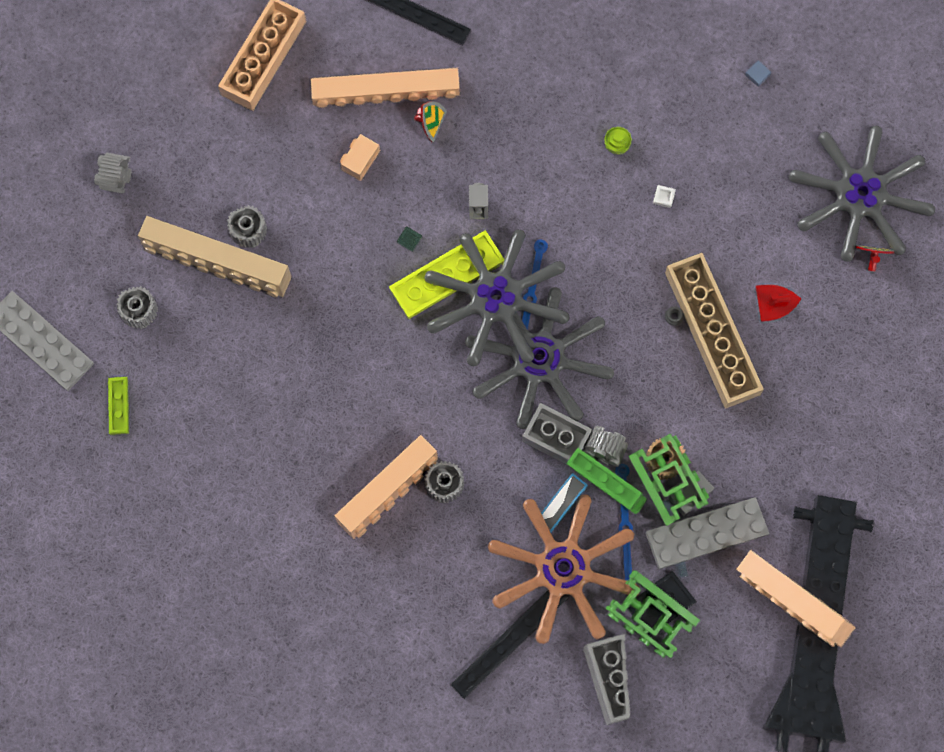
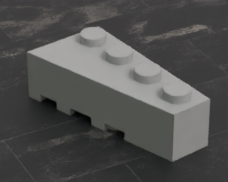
M625 634L593 642L583 647L606 726L630 718L624 644Z

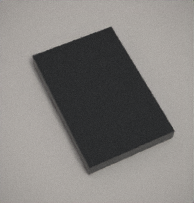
M673 570L654 584L686 610L697 602ZM646 590L635 599L642 603L647 596L654 600L656 597ZM650 603L639 619L650 628H653L663 612ZM631 605L627 608L632 616L637 610ZM666 607V609L670 613H672L666 621V623L669 624L679 615L676 614L669 607ZM647 633L649 637L653 636L651 633Z

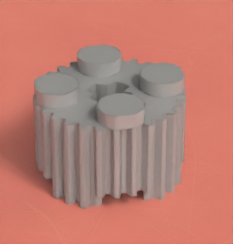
M112 153L100 155L97 161L99 172L94 178L95 185H99L101 190L123 194L125 183L130 182L132 170L128 167L130 157Z
M250 205L244 206V208L240 207V209L237 208V211H233V213L230 212L231 216H228L227 226L232 240L237 245L240 244L241 247L244 246L245 248L247 246L249 248L258 246L261 240H264L263 237H266L265 233H267L263 214L260 211L258 212V209L254 208V206L250 207Z
M140 286L135 289L132 287V289L128 288V291H121V295H118L117 312L126 325L128 324L129 327L143 329L150 325V322L153 323V319H156L158 306L154 297L146 288Z
M595 426L586 443L584 452L591 457L595 456L598 458V462L602 465L608 466L610 463L618 467L628 448V444L625 442L626 437L617 432L613 434L604 431V427Z
M437 461L436 464L433 463V467H429L430 471H427L425 486L429 496L432 499L435 498V501L439 503L453 502V499L456 500L457 497H460L464 490V476L461 468H458V465L454 463L451 464V462L447 463L446 461L444 463L442 461L440 463ZM441 480L449 481L447 485H442Z

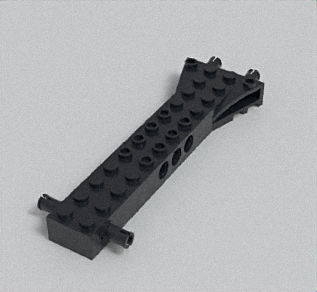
M817 495L814 499L812 510L795 506L793 511V519L807 520L811 523L802 588L842 617L853 531L857 529L872 532L874 520L856 518L857 502ZM798 620L791 671L762 729L778 733L776 752H788L790 735L814 738L818 740L816 752H829L830 743L843 744L846 742L840 707L833 683L838 645L835 643L832 646Z

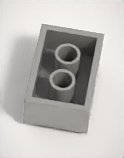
M540 403L522 436V442L566 464L577 448L583 451L592 433V429Z

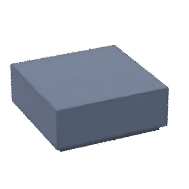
M757 61L745 75L759 87L772 72L760 61Z

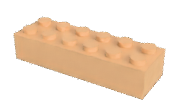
M281 0L269 1L218 85L221 96L252 111L254 110L306 23L304 11Z
M420 435L335 515L337 523L353 539L356 536L360 538L367 531L366 527L370 523L375 524L381 518L380 514L384 510L389 511L395 505L394 501L399 496L402 498L409 492L408 487L410 485L420 482L424 477L422 474L427 469L430 471L429 467H433V463L436 464L438 460L437 451Z
M751 550L736 569L742 573L740 577L832 646L836 643L841 647L856 628Z

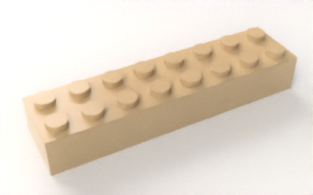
M146 216L138 234L141 244L148 253L156 254L157 252L162 254V257L171 261L174 258L179 260L184 266H196L201 272H213L218 278L225 279L227 277L238 285L243 283L250 285L251 289L267 291L268 295L275 298L284 296L291 280L288 265Z
M703 253L668 265L665 274L684 313L686 322L725 409L760 396L764 390Z

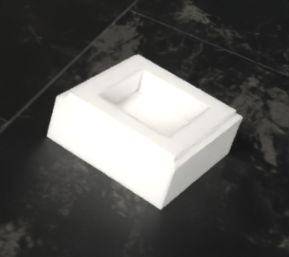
M657 185L653 204L671 208L676 189Z

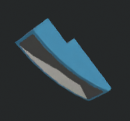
M573 473L541 513L551 533L588 487L585 482Z

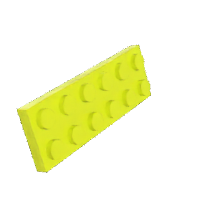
M486 230L473 237L488 271H492L504 263L505 259ZM462 245L457 246L389 286L390 291L408 319L457 291L427 283L424 278L426 272L430 270L466 283H472L479 278L476 268Z

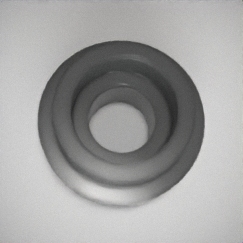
M670 307L665 313V320L670 325H679L684 319V313L679 307ZM671 314H677L678 318L672 319Z

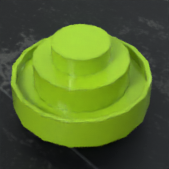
M613 127L605 134V147L613 154H623L631 146V134L623 127Z

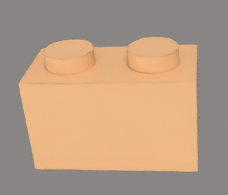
M360 134L357 139L355 138L352 141L351 149L348 154L345 153L342 156L340 163L342 171L361 181L379 154L380 146Z

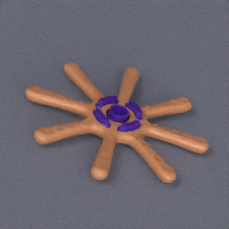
M582 494L578 498L569 535L564 542L554 540L535 500L527 499L523 503L524 510L545 543V550L541 554H534L497 540H492L488 544V550L491 553L531 563L538 570L534 578L496 595L493 598L495 607L503 608L541 586L549 590L550 597L535 637L536 641L540 644H545L549 641L561 596L569 594L574 597L592 636L595 639H601L605 636V629L583 594V586L588 582H593L629 595L633 590L625 584L626 580L595 573L590 568V562L594 558L632 541L634 533L631 529H624L589 550H583L578 546V538L592 501L591 497L587 494ZM561 564H567L569 570L561 572L558 567Z

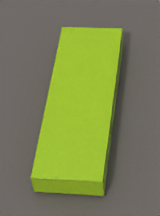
M128 377L108 378L110 435L129 434Z

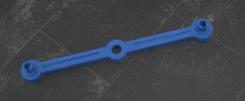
M539 239L534 243L536 255L532 274L540 270L543 253L548 249V244L545 240ZM537 284L529 287L528 293L523 297L524 300L527 301L528 297H532V303L537 302L535 295ZM524 311L522 322L526 329H528L531 313Z
M621 463L615 468V474L627 482L630 469L628 465ZM620 504L621 523L618 526V531H622V527L625 525L633 531V526L629 522L628 509ZM630 542L623 545L624 578L626 581L630 579L629 576L632 573Z

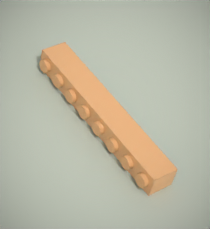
M458 68L311 78L313 106L321 108L331 104L336 106H344L346 103L362 105L364 102L378 104L387 100L391 102H399L401 99L417 101L419 98L434 100L443 96L454 98L460 95Z

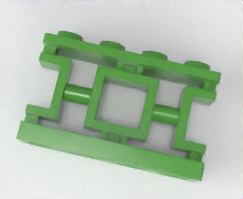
M671 433L660 438L665 448L647 457L643 448L629 455L666 526L680 519L676 509L691 501H694L699 509L707 505V499L710 498L705 488L700 489L697 483L700 479L696 471L693 470L691 472L688 464L691 463L686 453L681 454L678 448L681 444L677 436L672 437ZM668 441L673 445L683 465L679 466L676 460L668 464L665 462L662 454L670 450L667 444ZM640 456L644 458L645 462L655 458L660 467L651 472L655 480L651 481L639 459ZM675 466L683 483L666 491L657 474ZM689 476L701 497L700 501L697 500L695 494L688 498L684 497L681 489L689 485L685 477ZM659 491L662 492L664 497L674 493L679 503L670 507L673 515L670 516L658 494Z
M579 448L576 449L566 463L578 474L634 514H638L647 501V498L640 491Z
M633 570L629 576L630 579L625 583L633 590L622 604L614 599L611 601L610 606L605 608L610 612L608 616L616 622L621 620L625 623L624 628L631 634H634V632L641 636L639 640L645 645L649 646L652 644L656 648L654 651L662 658L665 656L672 658L673 652H676L678 648L670 642L682 627L687 632H690L693 626L696 627L700 620L642 574ZM637 582L655 596V600L649 596L642 603L635 599L641 590L635 583ZM650 603L663 612L653 628H650L639 619ZM629 605L633 606L637 610L631 619L637 622V624L631 623L618 613L616 609L618 608L625 612ZM666 607H669L687 622L684 624L682 621L677 620L674 626L671 627L666 621L672 613ZM660 629L664 630L667 635L662 643L668 648H663L649 637L647 633L649 632L656 636Z

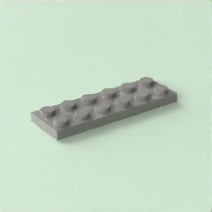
M11 291L0 302V331L67 391L94 365L92 360L15 292Z
M756 497L645 532L658 570L769 535Z

